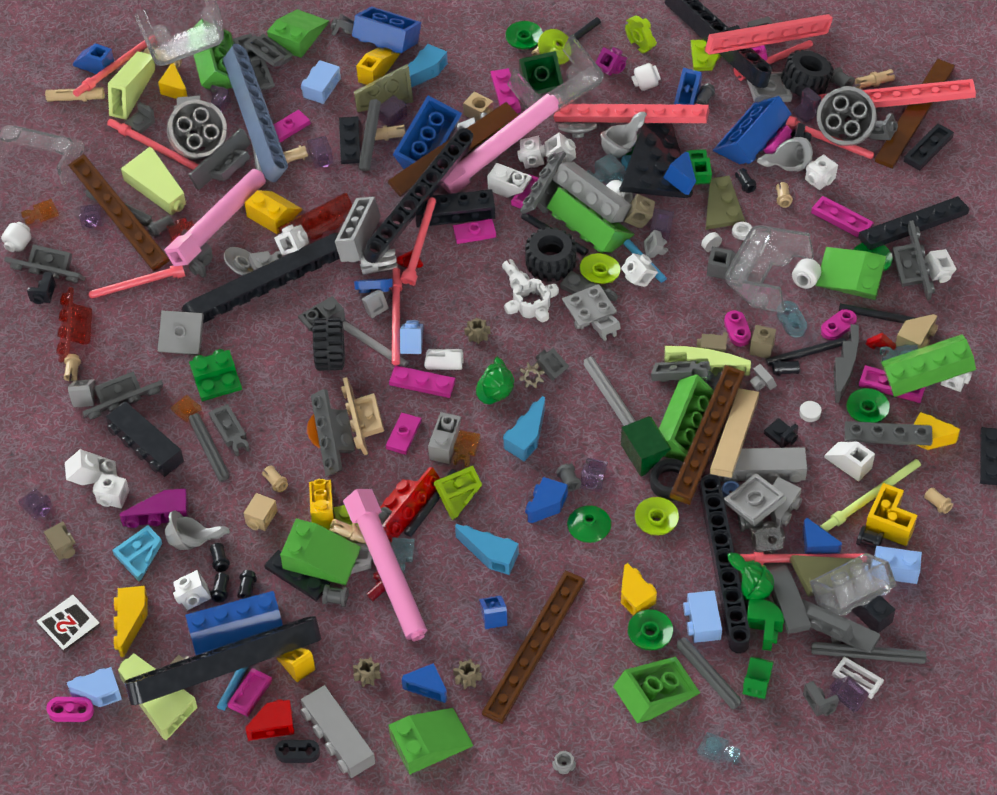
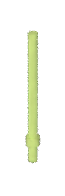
M917 459L913 460L842 511L832 514L831 519L819 527L828 532L836 525L840 526L846 522L847 517L875 499L883 483L893 486L919 468L921 463Z

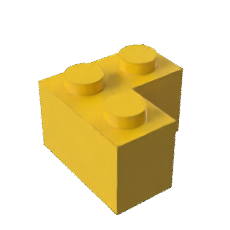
M883 483L868 514L866 529L876 533L883 532V538L907 546L915 528L917 515L900 509L904 490Z

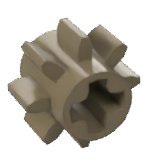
M478 318L473 319L471 322L468 321L467 328H464L465 336H468L469 342L474 341L477 344H480L483 340L487 341L488 334H491L490 326L486 325V320Z
M527 362L525 369L520 368L524 375L520 376L519 380L526 381V388L529 384L537 388L539 381L544 382L540 375L545 372L544 369L538 370V363L530 366V363ZM529 371H533L535 379L531 380Z
M372 657L369 659L360 658L358 666L353 665L354 681L360 680L362 687L365 684L374 686L375 679H381V673L379 672L380 664H374Z
M471 659L464 662L459 661V669H453L454 676H456L455 684L461 683L464 689L467 686L475 688L476 680H482L480 665H475Z

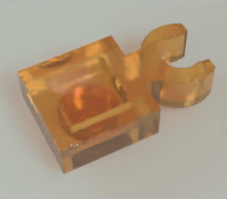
M52 199L33 205L34 210H24L21 212L22 218L30 216L24 219L26 225L34 223L36 219H39L41 223L59 216Z
M463 430L459 431L454 445V452H456L453 457L454 465H457L460 459L465 460V467L470 465L469 455H476L481 440L480 434Z

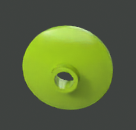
M549 29L540 35L538 40L540 54L556 51L559 65L570 60L573 54V46L571 40L564 32L557 29Z
M595 253L583 258L580 263V272L591 282L606 284L613 282L619 277L620 265L616 259L609 255Z
M651 497L645 499L635 510L636 524L642 531L650 535L667 534L678 524V510L671 501L665 498ZM659 518L660 521H654L653 519Z

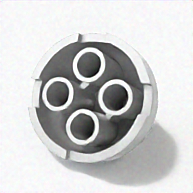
M843 86L827 93L818 106L817 122L819 129L826 139L836 145L852 146L860 144L871 135L876 125L877 113L873 101L867 93L856 87ZM847 117L852 118V120L845 122ZM839 134H845L848 138L837 140L831 136L839 138Z
M198 99L188 100L178 105L170 115L167 123V136L170 144L179 154L190 159L207 158L224 143L227 124L222 112L214 104ZM180 123L184 124L182 128L179 127ZM200 147H206L204 151L198 150Z

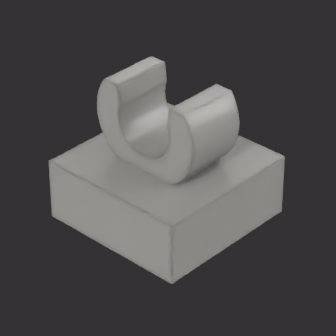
M654 230L644 241L645 253L649 258H654L657 254L664 255L668 251V248H664L667 241L662 238L660 231Z
M379 289L362 298L366 312L371 318L389 309L383 291Z
M612 315L592 322L593 328L604 341L607 340V334L611 333L615 337L617 335L616 331L621 329L619 321Z
M761 364L754 368L757 376L752 378L750 382L757 391L764 388L765 385L769 390L777 386L773 377Z

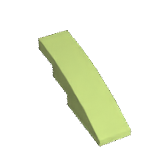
M665 346V362L696 360V364L703 361H709L711 370H708V376H721L725 365L744 371V376L750 375V360L711 349Z

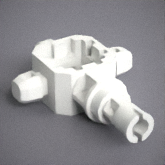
M509 259L510 264L506 260L502 264V268L510 277V286L513 288V300L504 305L506 313L514 314L519 310L525 318L536 317L540 322L547 321L549 319L550 298L559 293L557 285L549 284L544 286L539 279H529L526 273L519 271L512 259ZM530 292L540 295L541 300L534 301L533 305L526 301L523 302V298L528 296Z

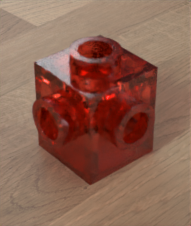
M186 218L176 220L175 225L167 227L172 242L178 236H182L184 229L188 232L195 225L192 220L187 221Z

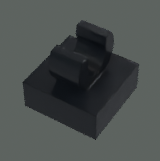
M798 122L790 134L792 136L790 139L803 137L810 142L812 135L804 132L805 125Z

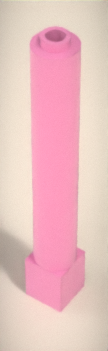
M544 95L463 158L443 181L441 186L449 194L461 191L470 183L469 179L556 112L559 109L558 99L554 95Z
M257 169L250 170L187 233L178 236L164 249L173 266L188 265L202 251L200 247L245 204L246 200L265 184L266 179L261 171Z
M356 489L343 500L352 523H358L406 639H412L413 642L421 640L425 637L424 634L427 632V628L378 516L382 511L373 490Z

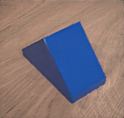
M683 67L674 105L695 104L700 93L702 72Z
M684 152L672 162L663 177L685 195H689L696 183L689 152Z
M806 518L802 530L805 554H840L842 542Z
M502 596L479 599L485 629L507 626V608Z
M434 663L403 675L402 687L404 690L446 703V688Z

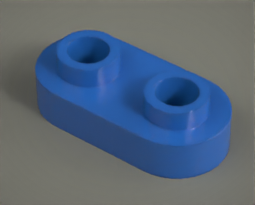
M393 279L354 281L355 290H359V293H369L371 289L388 292L389 288L393 287Z

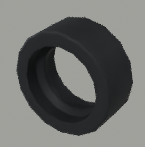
M674 458L664 459L653 466L650 475V485L656 496L669 501H676L669 498L673 487L662 485L659 483L658 477L660 474L669 471L679 473L683 465L681 460Z

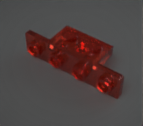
M343 193L279 226V232L281 234L282 228L292 224L293 227L302 225L308 238L312 240L318 239L323 236V232L327 230L332 231L340 227V223L345 221L343 216L349 214L352 203L348 194Z
M69 287L67 292L63 293L60 298L62 309L59 314V321H61V325L57 334L60 337V342L56 349V353L59 354L58 362H63L69 354L70 341L84 345L89 344L91 338L92 308L73 303L74 288Z

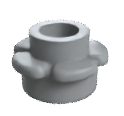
M567 751L559 752L552 762L553 768L558 770L560 774H568L576 766L574 757Z

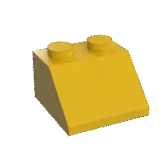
M257 190L244 202L247 217L275 234H278L282 228L286 227L303 210L273 191Z

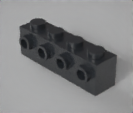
M492 189L431 196L436 199L429 226L496 219ZM427 202L415 216L416 227L421 226Z
M126 401L106 416L109 432L113 436L117 435L121 438L122 443L127 448L131 447L140 460H146L154 472H159L165 477L184 462L182 450Z

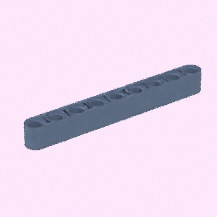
M233 44L224 56L223 62L264 177L271 182H277L287 170L288 164L248 53L243 46Z

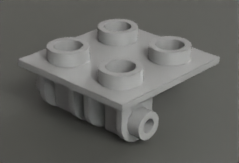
M599 284L562 298L575 319L574 326L576 329L580 328L582 330L585 326L590 325V323L592 324L593 321L609 315L613 316L614 313H617Z

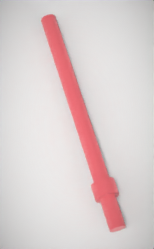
M152 36L146 38L99 73L85 79L82 85L73 90V94L78 97L85 91L93 89L96 83L129 61L137 51L141 52L155 42V39Z
M109 119L107 125L118 130L119 134L125 137L129 136L192 170L199 165L132 130L131 126L125 123L121 124L113 119Z
M394 268L392 270L393 287H390L392 291V364L397 366L400 364V291H402V280H400V269Z
M754 552L753 554H740L745 561L754 560L761 563V565H764V563H791L790 558L792 555L861 559L862 562H870L869 553L764 554L763 552Z

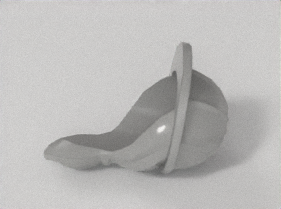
M639 112L633 116L629 124L612 126L607 131H603L600 136L604 152L613 158H620L631 152L632 147L637 141V131L644 124L647 113Z
M803 137L786 140L779 145L775 153L763 155L757 159V163L765 167L778 165L786 171H801L812 161L813 151L811 143Z
M176 510L170 512V522L165 529L168 543L179 550H191L193 547L201 546L207 540L219 539L224 534L230 533L229 528L225 526L205 528L195 519L183 517Z

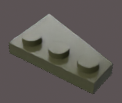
M408 64L354 91L357 112L368 110L370 100L374 99L381 102L380 108L413 102Z
M730 176L711 178L705 230L744 222L745 219Z
M792 555L790 558V562L808 597L866 582L870 578L861 559Z

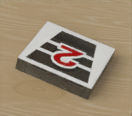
M74 595L37 620L39 627L63 653L101 627L96 618Z

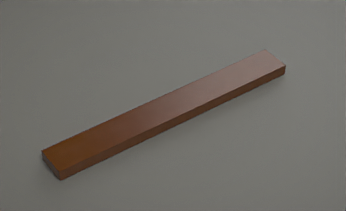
M937 59L922 84L947 82L955 65ZM934 102L909 104L897 122V131L891 140H886L875 158L876 163L891 169L894 168Z
M507 102L467 127L474 137L468 152L519 116ZM451 139L388 180V184L399 197L405 195Z
M85 154L68 165L153 272L170 261Z
M725 365L669 498L688 505L691 504L744 378V371Z
M566 570L564 571L482 711L483 716L501 724L504 723L584 585V578Z

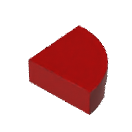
M413 250L397 257V263L402 267L408 268ZM420 258L416 268L423 267V262Z
M884 333L868 338L866 341V345L872 349L881 347L885 348V352L894 351L896 348V344Z

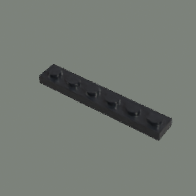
M957 196L860 231L858 238L869 250L909 236V221L913 220L915 227L918 226L921 232L965 216L969 213L970 208Z

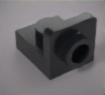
M44 272L42 280L38 283V288L28 287L27 293L31 302L36 304L51 302L56 286L53 273Z
M777 418L764 430V434L781 448H784L788 444L792 445L798 438L799 426L793 424L790 427Z

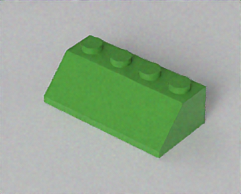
M201 19L188 33L201 86L212 91L233 88L223 62L224 56L234 44L231 32Z
M558 187L546 207L552 211L551 215L566 222L565 226L580 233L579 237L586 242L593 243L594 249L600 253H612L627 239L635 235L619 222L610 223L564 188Z
M962 334L881 362L894 397L976 370L974 356L967 339Z
M698 374L679 380L659 427V430L671 447V450L665 457L678 459L682 462L686 458L714 392Z

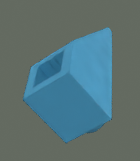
M427 44L423 50H420L414 61H411L408 65L411 87L438 76L448 64L447 51Z
M542 396L537 402L535 401L530 406L529 411L524 416H520L516 425L511 430H507L503 436L504 449L522 461H525L538 446L545 412V397Z
M456 524V538L487 568L510 575L519 554V543L509 538L504 539L494 536L490 532L475 530L467 525Z

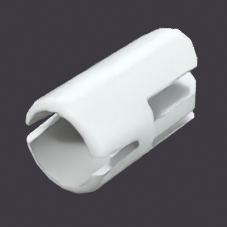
M389 249L377 263L367 262L363 254L360 260L362 274L398 268L397 263H395L397 262L395 249Z
M428 349L424 366L429 370H462L463 350Z

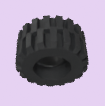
M796 50L788 56L781 79L785 87L791 90L792 93L805 98H817L818 95L825 94L833 76L834 68L831 66L830 61H827V58L819 53L810 50Z
M546 227L545 230L539 229L537 233L533 232L531 237H528L527 244H525L527 270L529 272L532 271V276L534 277L539 275V280L542 281L544 278H547V282H552V278H555L556 281H559L561 276L565 278L576 266V242L572 239V235L570 233L566 234L565 230L562 229L560 231L556 227L554 229ZM546 252H555V253H558V254H556V255H545L544 253H546Z
M341 318L315 319L313 322V354L317 371L343 370L345 366L344 328Z

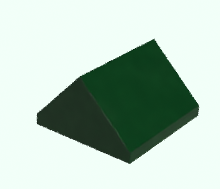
M556 51L519 59L520 80L527 97L564 89Z
M650 416L621 427V446L640 477L646 475L671 450L668 442Z

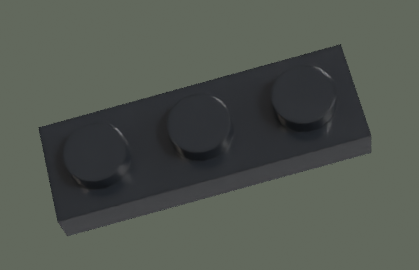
M358 116L339 117L341 164L359 163Z
M937 123L904 156L903 162L920 171L953 138L954 132Z
M981 427L980 484L997 485V428Z
M277 550L264 564L265 569L317 602L323 595L324 586L326 584L330 585V582L283 569L280 556L281 551Z

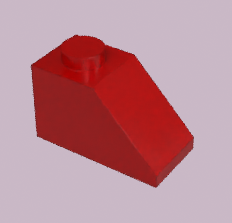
M278 699L266 703L246 726L248 741L295 734L290 700Z

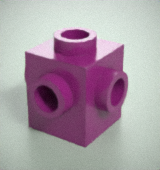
M603 47L595 64L602 68V72L611 76L612 73L619 74L624 70L627 57L622 55L623 51L616 47L612 49Z

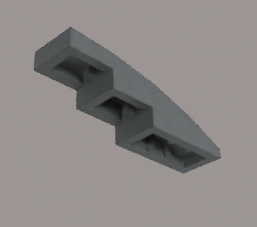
M252 34L233 38L234 44H239L246 49L261 91L275 87L265 60L244 46V42L250 39Z
M850 325L849 341H843L841 357H835L833 368L835 403H839L843 397L854 370L859 343V325Z
M786 563L764 564L773 575L774 588L771 595L774 603L782 611L787 633L810 630L811 624L807 617V612Z

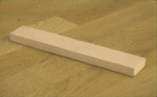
M738 389L710 468V474L732 478L759 399V392Z

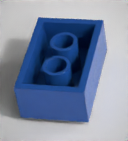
M371 6L355 15L352 37L358 38L361 42L374 43L379 48L386 47L392 49V52L403 53L418 44L422 22Z

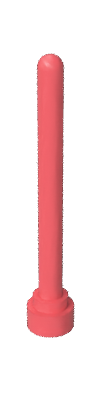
M811 40L805 41L774 54L765 61L768 64L775 63L787 58L790 53L796 50L801 51L812 47L813 42ZM734 68V75L736 77L741 76L739 78L740 81L746 79Z
M789 116L786 125L793 130L797 123L801 122L798 121V118ZM805 126L804 132L810 133L814 138L869 159L874 157V152L857 145H836L826 139L821 131Z
M434 197L428 199L408 268L402 272L400 278L403 284L416 285L418 276L415 270L435 207L436 199Z
M172 265L166 270L92 290L89 292V297L97 298L171 276L178 279L186 276L182 265Z

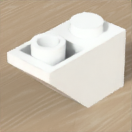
M496 163L487 176L488 189H492L493 193L508 198L522 193L531 181L532 176Z
M838 442L825 454L824 458L859 482L872 469L875 453L859 442Z
M81 449L65 462L66 480L80 485L95 483L99 480L101 474L117 475L115 461Z

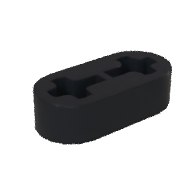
M282 740L276 745L275 753L277 759L283 763H312L319 758L320 749L318 743L314 740ZM285 747H289L287 755H283L281 752L284 751ZM308 747H312L311 755H306L305 751H307Z

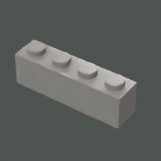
M575 162L561 163L552 179L610 223L623 222L632 206Z
M375 197L355 199L335 240L341 262L361 260L366 244L381 217Z
M805 448L741 449L732 478L718 476L720 482L747 481L757 473L770 483H774L778 477L793 483L806 480L807 462Z
M325 685L301 699L302 709L300 711L306 721L311 720L314 724L312 727L314 733L319 739L323 737L326 742L324 744L330 756L335 755L339 760L337 765L343 774L347 772L353 778L375 764L374 753Z

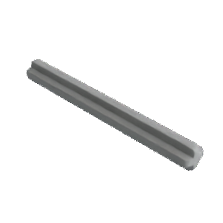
M593 357L586 358L584 360L585 368L622 424L625 426L635 422V419Z

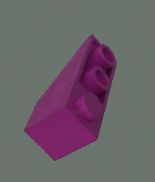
M186 489L163 490L120 513L122 525L129 528H136L139 525L147 524L159 526L161 523L170 522L169 514L174 510L183 517H188Z

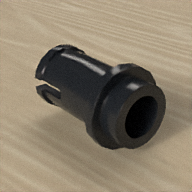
M739 169L740 175L736 172L735 177L742 185V190L746 191V193L755 191L756 181L751 179L746 169Z
M776 360V362L772 363V372L777 374V376H781V374H799V361L781 362Z
M222 543L212 544L210 546L213 558L212 567L217 572H224L230 565V561L225 555L224 545Z
M244 570L239 576L241 580L237 593L239 599H245L247 596L248 598L252 597L253 585L257 581L255 572Z
M225 573L215 575L214 587L210 591L211 599L217 603L224 602L228 597L227 586L229 576Z

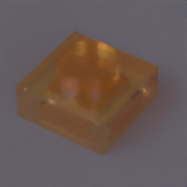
M185 395L171 407L172 412L185 422L189 421L190 415H194L202 410L201 406L188 395Z

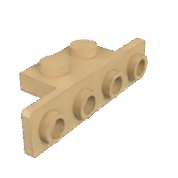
M345 377L343 378L345 386L341 388L344 398H348V403H345L348 414L352 415V420H349L350 426L357 435L354 437L356 448L361 449L363 454L367 455L368 450L365 437L385 431L377 399L374 393L355 399L352 386L348 378Z

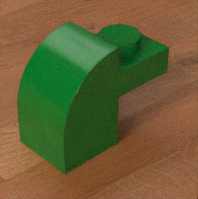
M706 149L687 151L689 152L696 179L694 185L710 184L712 171Z
M750 598L747 612L749 628L764 630L762 650L771 651L772 643L777 644L778 632L783 630L784 617L782 611L770 601Z
M750 657L742 694L762 699L766 698L774 661Z

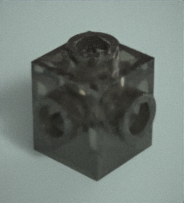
M774 521L761 522V526L750 527L753 550L764 552V554L777 553L778 549H783V542L786 541L785 531L781 529V526L774 524Z

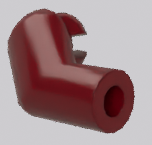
M378 571L373 573V578L376 579L375 586L365 593L372 602L386 591Z

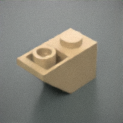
M932 314L906 320L897 335L896 347L911 352L928 346L930 342L929 336L934 337L938 329V325H936L937 315Z

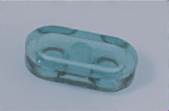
M791 301L781 302L777 308V316L786 332L792 337L803 336L807 331V321L798 306Z

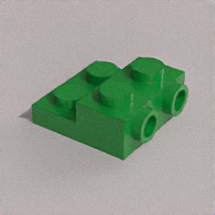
M218 349L213 352V355L206 357L197 355L192 361H189L202 402L242 390L230 350Z

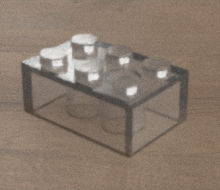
M864 553L809 581L817 605L837 615L849 614L852 611L851 609L866 605L871 599L889 593L890 589L897 586L889 562L868 553Z

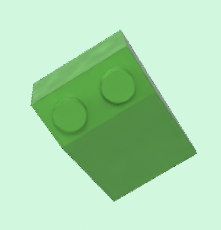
M297 9L277 19L269 28L267 34L269 38L294 56L302 58L329 21Z
M826 247L821 264V276L816 286L876 300L886 265V256L866 251Z
M296 518L280 556L283 569L346 585L361 547L316 523Z
M676 657L626 669L613 686L637 723L651 720L700 694Z
M453 708L410 715L388 725L390 738L409 775L473 746Z

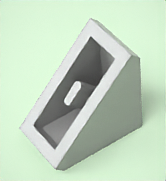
M95 379L73 381L68 386L73 407L94 406Z

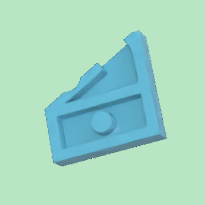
M147 525L112 551L114 556L139 582L161 547L162 540Z

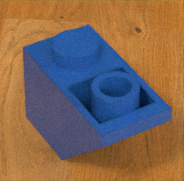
M95 43L81 52L73 62V66L97 74L114 62L112 49Z
M543 477L540 485L536 484L534 488L532 502L529 501L526 506L525 514H528V522L534 523L560 513L568 496V485Z

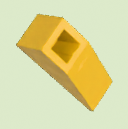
M378 47L366 53L356 65L358 82L367 85L383 77L401 53L392 52V49L386 47Z
M317 479L309 482L311 521L329 530L333 528L330 525L334 520L331 480Z
M145 586L118 588V597H114V609L118 611L117 617H114V629L117 630V636H114V649L119 650L120 657L125 656L148 616V596Z

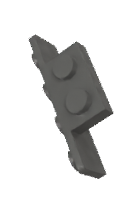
M244 129L236 131L189 173V177L196 189L200 190L211 179L228 180L237 169L243 167L245 162L251 158L248 152L244 151L251 144Z
M564 151L553 153L548 157L547 165L540 171V177L532 185V191L529 196L523 201V206L520 210L522 214L534 210L536 206L543 213L549 211L546 207L558 187L562 188L552 179L566 156Z
M912 220L909 221L908 225L912 244L893 247V255L901 286L905 287L922 283L926 299L931 300L932 293H935L934 283L929 281L928 278L930 269L928 262L925 263L923 259L925 249L923 244L920 245L919 227H915Z
M38 245L32 246L28 262L5 257L4 260L10 264L12 269L21 271L23 267L29 269L28 272L40 275L41 272H51L55 279L63 276L66 277L65 280L73 283H78V280L85 281L86 278L80 273L68 271L73 254Z
M133 371L94 387L100 405L83 411V418L89 417L92 420L101 416L102 411L109 409V412H112L125 401L132 404L141 400L140 396L147 393L149 396L155 395L160 392L163 382L160 380L141 388Z
M322 389L311 395L325 475L332 476L342 471L340 453H351L355 451L347 410L331 409L328 390Z
M846 421L844 425L845 441L927 446H931L933 442L932 426L852 421Z
M802 599L811 628L816 631H820L868 654L873 651L881 636L879 633Z

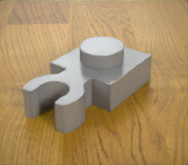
M268 251L251 253L248 260L253 270H256L281 258L282 254L280 251H276L272 255Z

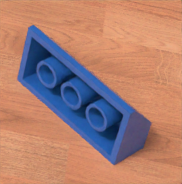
M428 95L393 153L403 169L407 168L448 141L458 126L462 113Z
M780 96L753 103L713 151L738 164H750L756 159L758 152L767 146L766 143L777 135V130L786 124L787 119L792 113Z
M274 591L185 615L195 655L283 625Z

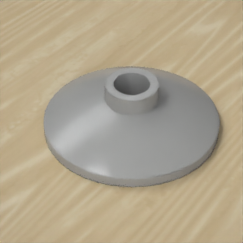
M564 122L558 125L559 130L571 133L573 138L584 137V133L597 128V123Z
M239 247L226 249L224 260L234 272L243 276L254 271L248 260L250 252Z

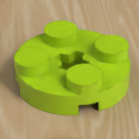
M633 16L626 20L628 22L625 25L626 35L631 44L635 42L640 47L638 50L641 53H646L656 46L657 42L650 30L651 24L648 19Z

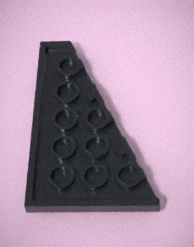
M644 123L632 151L633 153L628 162L619 191L690 198L693 195L692 190L689 195H685L663 178L670 164L681 156L672 123Z

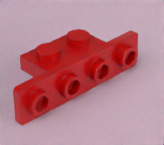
M429 467L418 481L402 479L380 506V509L387 507L392 511L391 515L382 524L389 542L394 543L435 492L434 482L441 478L433 467Z

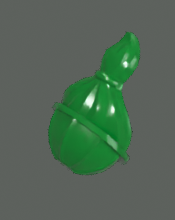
M498 356L495 357L494 364H490L486 368L476 386V395L484 404L491 405L505 399L510 395L514 387V377L511 371L507 369L504 361Z
M728 554V560L731 565L742 574L741 590L744 601L750 598L761 600L767 598L774 588V578L771 572L767 570V567L754 560L747 562L740 554Z

